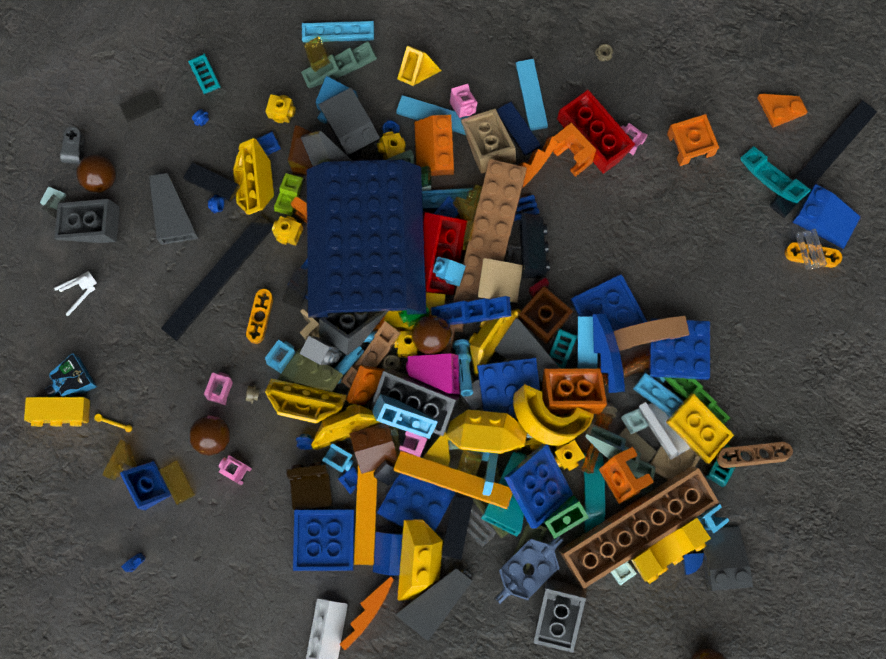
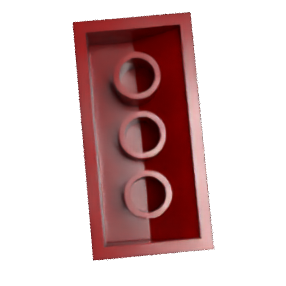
M589 90L559 110L557 117L559 123L564 128L572 123L596 149L593 163L603 174L618 164L636 145Z
M425 212L423 234L426 292L454 294L455 285L447 284L444 279L436 277L433 269L437 257L460 263L467 220Z

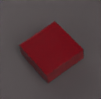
M546 277L530 287L529 294L532 298L543 287L548 289L549 282Z

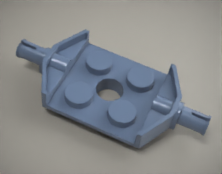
M560 536L547 544L530 539L499 569L503 590L494 598L500 604L510 595L529 600L560 569L555 554V549L563 542L561 538L555 544ZM527 563L532 564L534 567V572L531 575H526L523 572V566Z

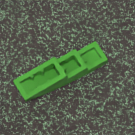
M663 377L684 401L690 394L694 393L723 424L730 419V416L702 389L703 386L696 379Z

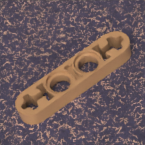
M786 442L729 447L722 449L716 458L718 464L723 468L787 461L792 456L793 449ZM761 449L766 450L769 457L763 458L759 451ZM780 449H782V451H786L785 455L782 452L776 453L774 455V452H778ZM741 452H747L750 455V460H744L741 457ZM726 454V457H733V458H731L729 461H727V459H725V458L723 459V456Z

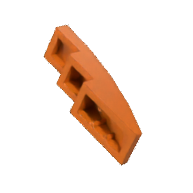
M554 136L547 138L542 150L537 149L532 152L528 163L523 162L518 165L527 168L523 187L539 172L550 157L558 142L554 140Z
M393 577L388 578L360 603L365 611L350 623L355 631L340 643L344 650H347L360 637L375 618L392 587Z

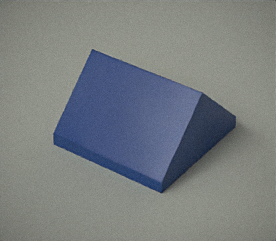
M154 461L120 473L138 509L147 510L171 496Z
M376 532L374 573L384 575L400 574L403 534Z

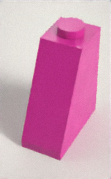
M450 353L408 356L406 363L408 376L444 392L460 394L459 355Z

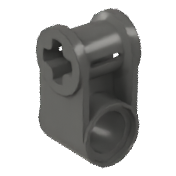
M68 127L63 134V144L60 152L62 163L79 164L84 158L85 137L76 127Z

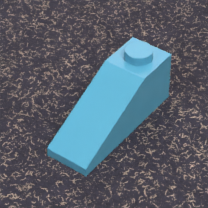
M382 394L379 395L372 410L376 421L430 439L438 423L436 419L399 400Z

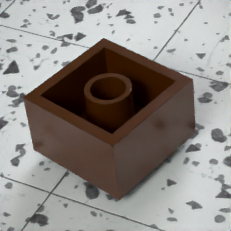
M543 287L518 314V319L547 344L572 316L573 310L546 287Z

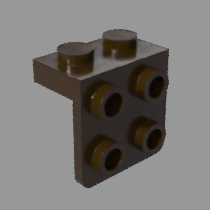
M323 462L311 463V467L293 465L291 466L292 469L286 470L287 478L290 479L292 507L294 510L324 508L332 505L329 467L327 465H323Z

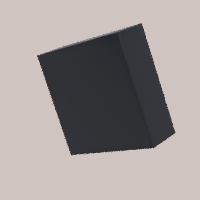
M385 460L373 474L376 479L389 486L401 473L394 471L395 465Z

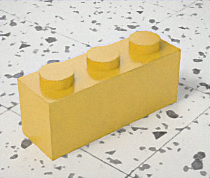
M26 397L24 421L36 427L43 426V423H50V426L56 427L62 426L63 423H70V426H82V423H89L90 400L85 397Z

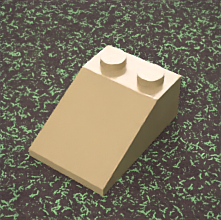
M496 109L461 120L481 174L487 171L489 159L509 164L516 162L515 146Z

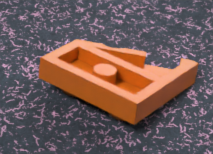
M759 94L757 97L772 128L807 114L800 96Z
M360 365L346 401L351 404L365 405L376 392L385 369Z

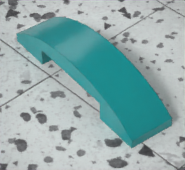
M752 147L740 159L748 170L764 185L791 202L798 203L810 192V189L799 180L795 179L793 181L767 161L768 157L755 147Z
M583 453L585 456L583 458L584 509L589 517L584 521V533L605 521V479L599 471L604 465L602 453Z

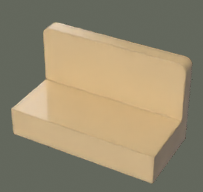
M302 309L300 312L309 324L300 334L305 341L308 336L321 337L319 336V323L313 318H308V313Z

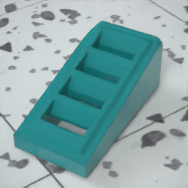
M205 54L188 61L204 95L221 88ZM205 63V66L198 69L195 68L196 66ZM206 69H208L209 71L202 75L198 74L199 72L204 71ZM211 75L212 78L202 82V78ZM214 81L215 83L210 87H204V85Z
M562 329L558 331L549 356L563 361L562 365L556 364L560 369H565L577 335ZM561 336L571 339V343L561 340ZM558 343L568 346V350L558 347ZM555 350L566 354L565 357L554 354Z
M726 444L722 449L729 448L731 446ZM726 454L723 456L728 461L731 459V457H726ZM716 458L705 477L724 487L735 467L727 468L726 472L718 467L719 464ZM717 470L718 472L722 473L724 477L722 478L721 476L717 475L715 471Z

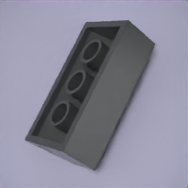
M389 367L382 373L371 407L374 408L380 394L399 400L436 419L438 423L433 432L444 436L455 413L460 395L444 392Z

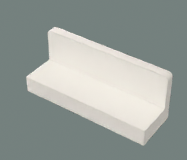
M645 402L639 406L640 412L670 460L690 449V446L666 423L670 417L652 403L647 405Z
M317 599L306 659H338L348 604Z

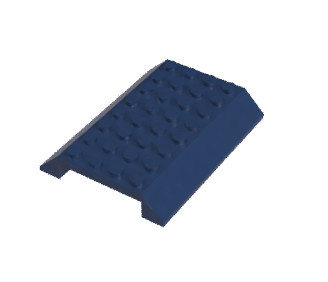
M404 160L323 162L307 169L308 318L328 317V313L407 310V315L426 314L420 166Z

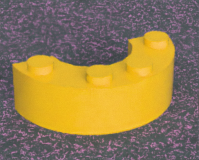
M525 384L513 396L514 411L519 423L531 437L544 444L557 446L569 443L587 430L594 417V414L578 407L567 414L565 418L557 417L545 407L542 392Z
M695 518L633 557L631 561L643 580L650 584L657 580L659 575L668 570L667 566L673 563L676 565L684 559L683 555L694 549L698 552L707 546L705 542L711 538L699 519Z

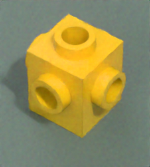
M270 94L265 111L268 118L273 119L277 123H290L291 117L295 115L296 107L288 96Z
M391 131L384 133L380 138L377 147L379 153L383 156V160L405 152V141L403 137L401 138L400 133L394 134Z
M280 216L278 221L274 222L272 231L278 242L285 245L290 243L296 246L303 232V227L293 217L286 216L285 218Z
M412 329L400 331L401 334L395 342V348H398V357L418 356V349L412 342Z
M575 440L569 444L556 446L557 451L553 453L559 468L561 467L563 470L568 468L569 471L578 467V461L585 458ZM564 454H569L570 459H566Z

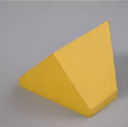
M408 45L397 79L414 86L442 70L425 52Z

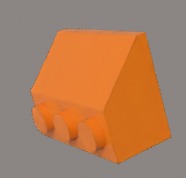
M432 115L415 121L416 165L421 167V175H454L451 115Z
M544 369L542 399L545 407L552 414H569L576 407L592 414H601L607 405L601 369Z

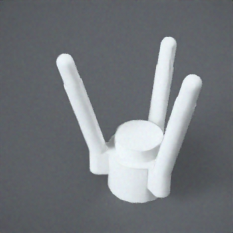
M89 271L54 288L62 292L79 284L82 290L87 289L66 312L67 316L77 308L89 293L95 290L94 285L97 282Z

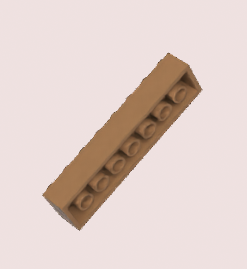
M489 159L463 265L466 267L460 286H457L453 303L484 299L478 297L483 259L504 261L526 176V167Z
M690 466L558 551L577 583L585 589L715 506L719 501L700 469Z

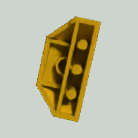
M255 138L239 145V152L233 167L234 182L240 186L236 193V203L248 215L263 210L274 196L271 161Z
M519 309L511 310L510 317L482 321L479 326L481 327L479 333H474L470 338V354L476 377H478L477 365L489 362L496 352V347L514 320L518 319V314L521 312Z
M272 378L265 389V393L278 415L312 423H318L340 411L347 396Z
M353 404L346 407V411L341 413L338 411L325 418L311 445L313 449L319 450L330 446L332 443L335 444L350 438L349 433L383 423L376 421L372 410Z
M468 409L450 421L446 438L462 450L501 454L514 450L517 447H524L528 433L518 421L507 413Z
M422 519L404 520L397 598L399 601L418 598L440 580L443 540Z

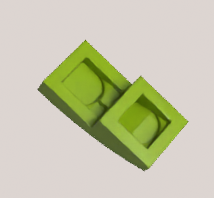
M285 173L279 188V196L274 205V211L290 216L293 215L295 208L291 206V202L295 197L299 198L303 183L302 177Z

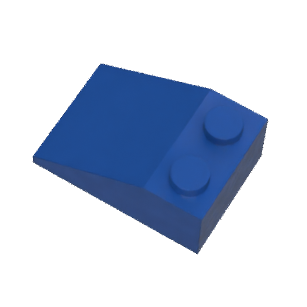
M815 184L807 194L793 223L844 249L860 216L834 193Z

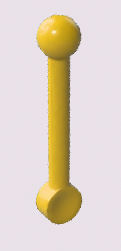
M96 414L94 417L97 422L103 421L125 429L126 432H131L133 429L131 425H123L103 418L101 414Z

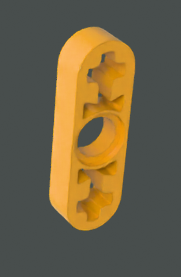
M797 242L791 243L785 249L786 258L794 262L833 268L842 261V254L837 249ZM793 248L796 249V252H799L796 256L791 252ZM809 251L817 252L818 259H811L808 254ZM832 254L833 258H835L836 260L834 262H831V258L826 257H829Z
M267 289L259 290L254 298L246 331V337L253 344L261 343L265 337L274 300L273 295ZM264 294L269 298L264 301V307L267 309L261 307L262 300L260 297H264ZM257 312L265 313V318L262 321L255 320ZM253 323L258 325L257 332L260 334V336H256L255 339H253V336L251 335V333H255L256 326L253 325Z

